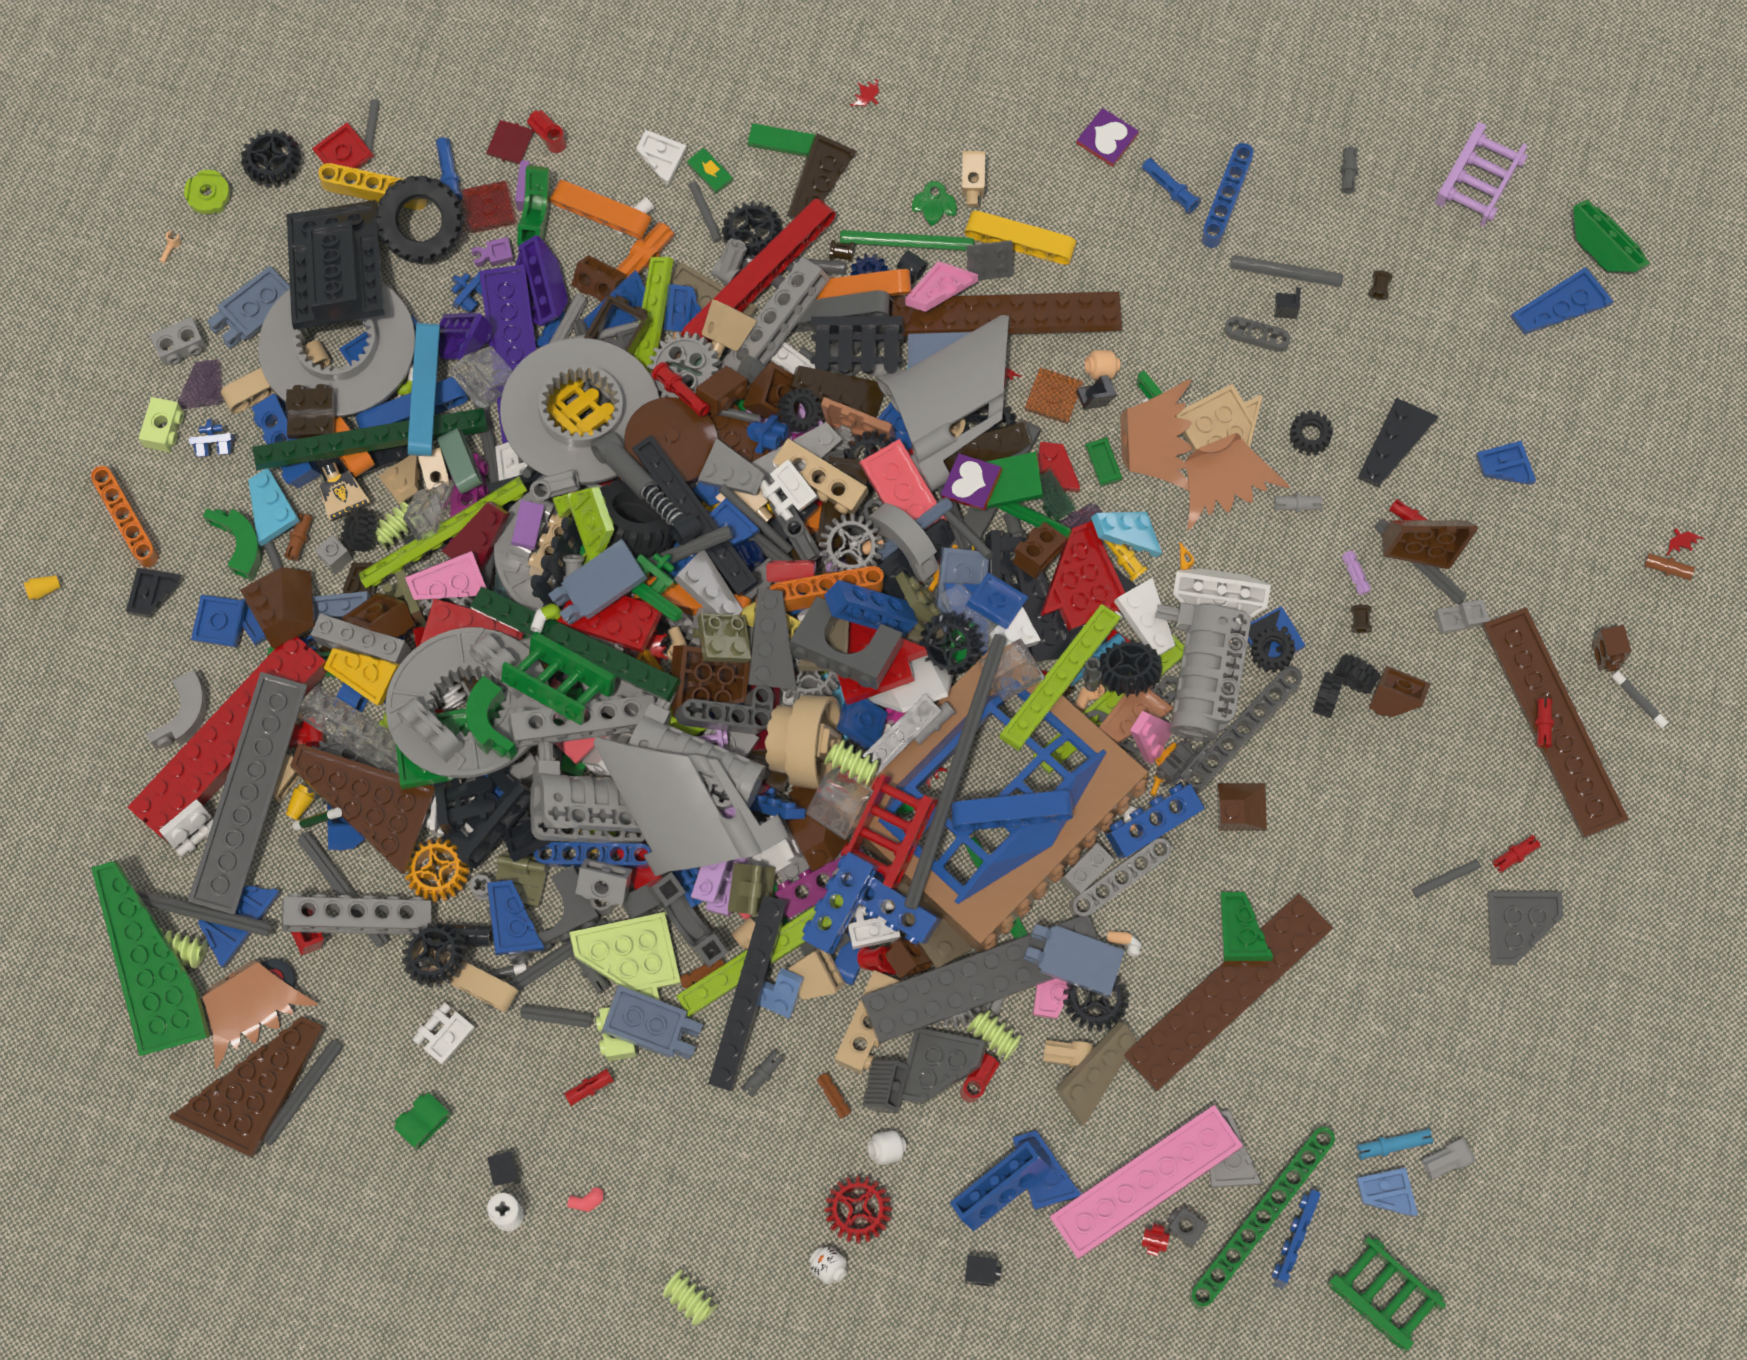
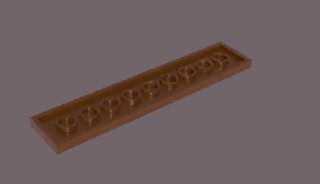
M1119 291L952 296L926 312L905 305L906 297H896L894 303L892 302V316H903L905 333L899 334H903L904 337H908V334L973 332L1001 315L1009 316L1008 334L1122 331Z
M1527 607L1484 623L1482 628L1536 741L1537 699L1544 698V707L1547 698L1553 700L1552 719L1554 720V726L1552 727V747L1545 748L1544 739L1543 748H1540L1582 838L1590 837L1627 822L1629 819Z
M1300 893L1260 929L1265 936L1268 949L1273 954V961H1225L1124 1054L1125 1060L1156 1092L1167 1084L1333 930V927Z

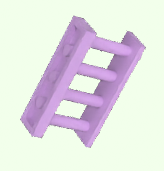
M1478 122L1440 189L1435 204L1444 207L1447 200H1454L1483 214L1480 225L1484 227L1487 220L1492 221L1498 210L1495 208L1517 166L1522 167L1528 155L1525 154L1527 145L1524 143L1517 153L1486 138L1487 135L1484 132L1487 125ZM1477 146L1480 148L1482 146L1513 160L1509 170L1477 156V153L1474 152ZM1467 164H1474L1503 178L1499 188L1467 174V171L1464 170ZM1464 182L1493 196V199L1489 206H1486L1457 192V189L1454 188L1456 183Z
M732 807L719 810L726 819H732L736 814L735 808ZM750 857L700 867L691 898L707 902L705 909L709 912L730 917L732 912L728 911L733 865L734 863L748 864Z

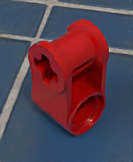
M882 946L876 949L868 947L859 949L857 961L860 968L870 971L875 970L884 975H897L884 955L891 948Z

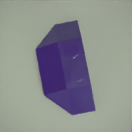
M535 235L519 245L518 252L520 253L516 260V265H525L532 320L537 325L544 326L561 315L568 303V297L559 261L538 235Z
M480 313L444 314L439 323V357L442 360L464 359L489 341L491 337L490 331L493 326Z

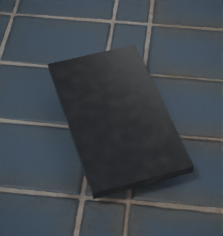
M376 200L286 214L293 330L385 315L380 238L376 226Z

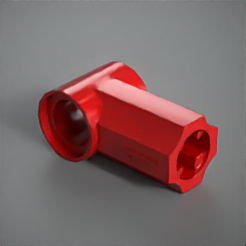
M535 110L530 114L527 124L544 141L548 150L552 153L562 152L566 148V139L562 128L559 125H555L542 110Z
M307 719L302 721L300 725H295L288 748L298 747V744L319 747V741L324 742L322 720Z
M984 1053L981 1067L967 1076L965 1082L960 1087V1096L964 1101L973 1103L983 1095L1000 1065L994 1057ZM967 1085H975L978 1089V1094H969Z

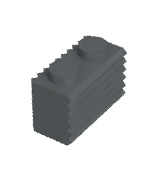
M873 1059V1064L869 1071V1083L864 1093L863 1107L877 1113L898 1114L908 1065L898 1060Z

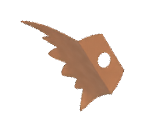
M1192 379L1186 380L1146 402L1128 408L1120 415L1122 461L1130 472L1165 480L1189 491L1188 480L1178 470L1186 469V465L1183 460L1176 456L1191 451L1192 447L1185 440L1177 436L1188 429L1192 422L1175 416L1186 406V403L1176 404V402L1185 392Z
M1238 433L1198 448L1185 461L1190 494L1187 531L1196 523L1204 507H1206L1209 515L1212 514L1216 500L1228 513L1234 502V494L1246 502H1253L1252 485L1262 491H1267L1264 481L1285 488H1290V486L1241 439Z
M256 960L249 961L219 980L202 996L212 1030L215 1070L223 1060L229 1041L235 1049H238L240 1032L251 1042L256 1043L259 1036V1022L267 1027L279 1029V1019L276 1010L293 1014L294 1012L289 1004L315 1006L318 1004L272 974Z

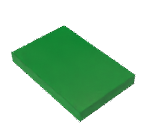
M1036 452L987 461L988 463L1001 466L1002 472L986 509L1044 497Z

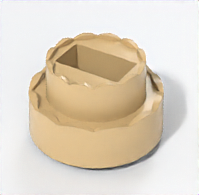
M800 695V698L795 701L793 706H776L771 713L772 718L767 725L768 735L765 740L767 749L766 761L769 764V770L787 773L789 783L796 787L823 791L830 787L836 770L831 768L832 761L828 765H825L824 762L834 744H839L842 741V733L836 729L841 709L835 697Z

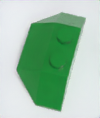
M1588 199L1573 207L1576 240L1586 252H1589L1597 260L1599 266L1607 271L1637 272L1650 264L1639 245L1609 215L1600 208L1593 206L1592 202Z

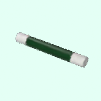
M334 808L295 821L292 825L293 829L298 831L338 818L342 815V810Z

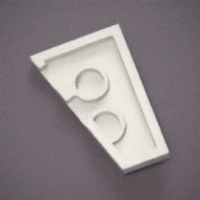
M1153 578L1119 596L1114 601L1143 644H1150L1152 649H1156L1158 656L1168 652L1175 646L1167 620L1155 618L1157 605L1162 604Z

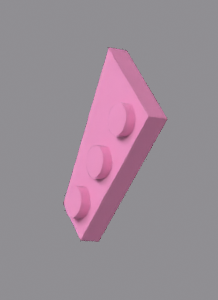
M937 261L911 293L906 296L905 305L926 312L978 282V274Z
M472 551L405 577L414 600L476 596L481 586L486 588Z
M1142 711L1130 732L1144 761L1153 764L1155 759L1162 755L1164 745L1172 734L1170 732L1171 723Z
M1054 979L1037 985L1032 1016L1057 1019L1064 1006L1063 1000L1069 996L1063 995V992L1067 989L1071 990V988L1066 986L1067 982Z

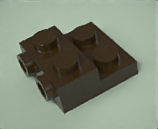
M318 384L316 388L307 389L303 385H295L292 389L286 390L288 439H301L335 433L336 394L333 388L326 384Z

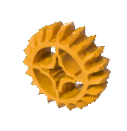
M437 838L436 844H433L432 840L428 839V846L419 843L418 845L421 850H413L412 854L415 857L410 858L409 864L411 865H408L406 872L409 874L405 876V879L411 882L408 885L411 890L416 889L415 895L417 897L423 894V898L429 900L432 895L433 902L437 903L439 896H441L445 902L447 901L446 895L449 893L453 898L456 897L455 889L463 891L460 882L468 883V879L463 875L470 874V870L465 867L467 864L458 858L456 853L458 847L455 844L451 846L450 840L447 839L443 844L442 839ZM437 853L447 854L454 859V861H441L439 860ZM429 857V863L419 870L422 862ZM435 861H436V863L438 864V866L440 867L439 873H438V874H439V878H438L437 875L434 873L435 870H436V869H435V867H436ZM455 870L452 879L445 884L447 875ZM420 879H433L438 887L427 886Z

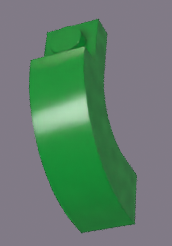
M527 165L525 169V201L521 219L517 224V246L535 235H538L542 240L544 239L550 208L549 199L551 197V185H549L550 168Z
M207 508L203 514L207 524L232 534L236 539V548L227 566L233 574L253 582L261 565L262 548L258 544L257 535L252 525L241 513L234 509H231L228 515L219 509L213 511Z
M482 676L470 692L466 704V719L471 735L477 746L485 754H488L492 749L498 756L502 758L506 756L512 761L518 754L515 744L494 730L490 725L492 714L505 699L503 690L488 678Z

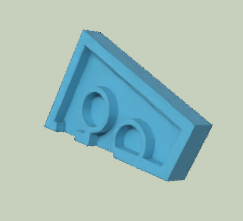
M269 468L248 479L258 544L261 547L300 522Z
M1147 512L1096 513L1091 517L1098 538L1118 545L1127 544L1133 546V550L1138 552L1142 550L1148 551L1150 556L1156 558L1162 554Z

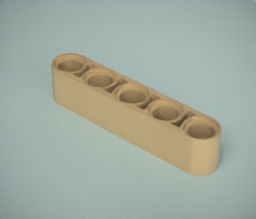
M319 340L303 345L304 353L309 361H313L315 366L320 365L324 369L330 364L331 360ZM262 368L226 385L220 391L231 413H239L275 393L267 382Z
M432 948V950H433V952H434V954H433V955H434V959L437 961V959H436V954H435L436 951ZM465 961L461 962L465 969H458L456 971L459 974V978L450 977V985L506 1013L519 991ZM432 966L428 969L425 967L422 970L435 971L438 969L436 966Z

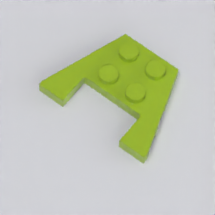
M599 487L554 497L553 501L559 518L568 517L571 513L573 514L586 551L582 555L585 557V560L582 562L583 566L605 551L614 532L613 521L607 511L605 498L602 496Z

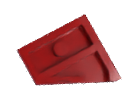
M1040 442L1038 462L1042 488L1079 492L1080 484L1064 445Z

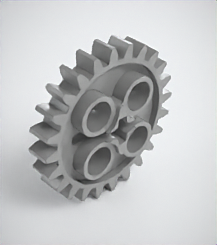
M686 331L684 338L677 332L676 339H673L670 335L668 336L667 344L660 341L662 348H654L657 355L649 357L654 363L647 365V368L653 371L659 363L670 362L681 368L686 369L688 367L693 372L702 373V376H697L686 370L680 371L674 366H669L672 372L678 373L682 377L685 385H687L689 380L694 379L693 385L689 388L696 393L697 385H700V383H703L707 378L709 379L710 376L718 372L719 369L716 366L720 365L721 361L715 359L719 353L713 350L714 346L711 343L707 344L708 340L705 337L700 339L697 333H694L691 337V334ZM678 351H682L680 358L674 359L675 354ZM698 358H702L701 364L695 366V361ZM653 379L658 395H661L660 398H679L676 394L667 392L661 382Z

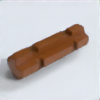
M719 959L710 967L703 965L691 971V974L686 973L680 976L682 987L688 988L694 982L697 983L724 965L723 960Z
M828 1073L820 1075L817 1078V1082L821 1088H824L823 1092L832 1107L836 1108L835 1112L840 1119L847 1117L851 1110L847 1103L844 1104V1098L836 1085L832 1084L831 1077Z

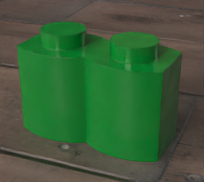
M427 1093L425 1096L423 1094L418 1096L412 1104L414 1106L412 1110L408 1113L403 1112L395 1120V1131L416 1151L452 1116L430 1093Z

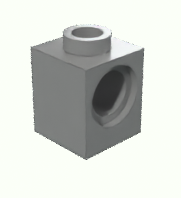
M333 535L315 549L319 559L334 575L352 561L348 550Z

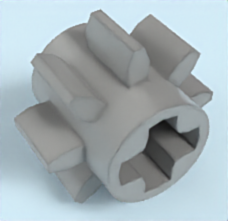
M843 425L840 428L837 427V429L833 427L832 429L842 438V441L831 451H844V449L850 448L848 442L854 441V437L850 433L851 429Z

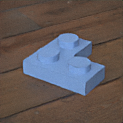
M781 968L775 985L767 981L765 982L759 1006L790 1019L804 977Z

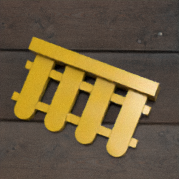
M578 378L577 382L568 379V384H560V388H555L554 394L549 395V402H547V413L550 415V421L553 420L555 422V427L560 426L562 433L568 430L570 436H573L576 432L579 433L580 437H583L585 432L590 436L593 435V430L603 423H607L609 419H612V413L614 412V406L611 403H604L601 406L597 404L599 401L598 390L590 388L584 392L581 389L584 386L581 378ZM574 393L579 396L568 405L563 403ZM591 408L593 412L583 420L578 417Z

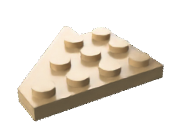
M1231 384L1184 408L1175 417L1192 422L1189 428L1183 432V435L1193 451L1234 433H1238L1241 439L1250 447L1262 396L1259 395L1244 403L1234 385Z

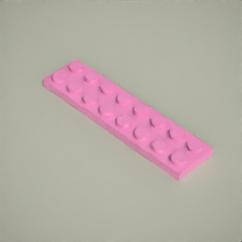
M1213 1105L1051 1215L1050 1218L1077 1259H1080L1242 1149L1243 1145L1216 1106Z

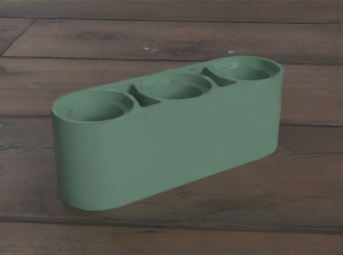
M458 427L438 437V443L460 493L464 494L483 484L467 440L460 428Z

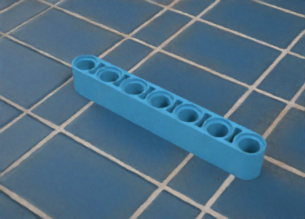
M416 323L408 434V455L432 456L440 324Z

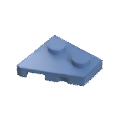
M1406 1168L1356 1179L1362 1204L1412 1217L1418 1215Z

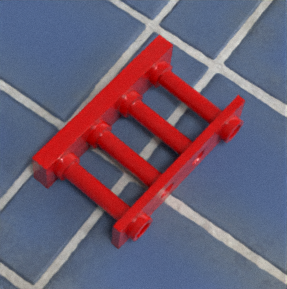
M881 774L873 782V793L850 843L844 846L841 856L851 852L879 867L877 872L883 874L885 878L883 885L889 888H898L939 800L929 795H924L923 798L917 799L889 785L892 776ZM884 793L913 807L914 811H916L913 820L906 821L878 807ZM876 816L904 830L906 835L902 843H896L868 829L873 817ZM866 838L894 852L895 859L892 865L889 864L887 866L859 852L858 850L863 839Z

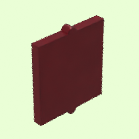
M500 120L486 155L499 158L502 162L508 161L520 165L532 140L534 131L520 126L519 123L513 124Z

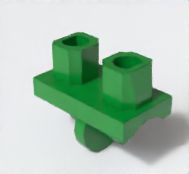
M656 553L653 559L658 563L657 565L646 556L640 554L636 560L639 562L645 575L648 577L650 573H653L657 577L650 586L653 590L662 595L669 587L674 588L677 585V582L663 571L666 569L672 573L675 569L670 564L672 556L669 553L664 557Z

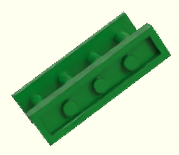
M538 632L531 636L529 655L517 667L504 662L501 674V681L506 685L515 688L580 726L584 723L585 705L598 692L609 697L614 692L616 675ZM538 659L549 664L537 678L525 673ZM560 670L569 675V677L555 690L546 685L545 682L555 672ZM577 681H580L589 688L576 701L564 695Z
M1367 1237L1362 1243L1367 1248L1365 1253L1345 1276L1339 1277L1335 1275L1327 1286L1403 1353H1406L1414 1344L1410 1340L1412 1332L1434 1307L1438 1311L1445 1308L1444 1298L1436 1290L1432 1289L1430 1291L1385 1252V1246L1379 1240ZM1377 1256L1387 1267L1364 1293L1358 1294L1352 1289V1283L1371 1260ZM1396 1273L1406 1284L1388 1306L1378 1312L1371 1305L1373 1303L1372 1299L1393 1274ZM1415 1290L1426 1301L1406 1325L1398 1329L1391 1323V1317Z

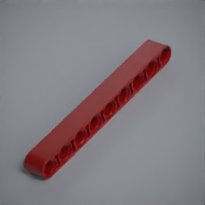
M819 198L814 199L713 299L742 312L833 222L836 212ZM712 300L684 327L681 333L683 338L686 331L691 334V337L694 333H697L700 339L705 337L702 335V331ZM705 337V338L708 340L707 344H708V343H711V342L713 341V340H711V339Z

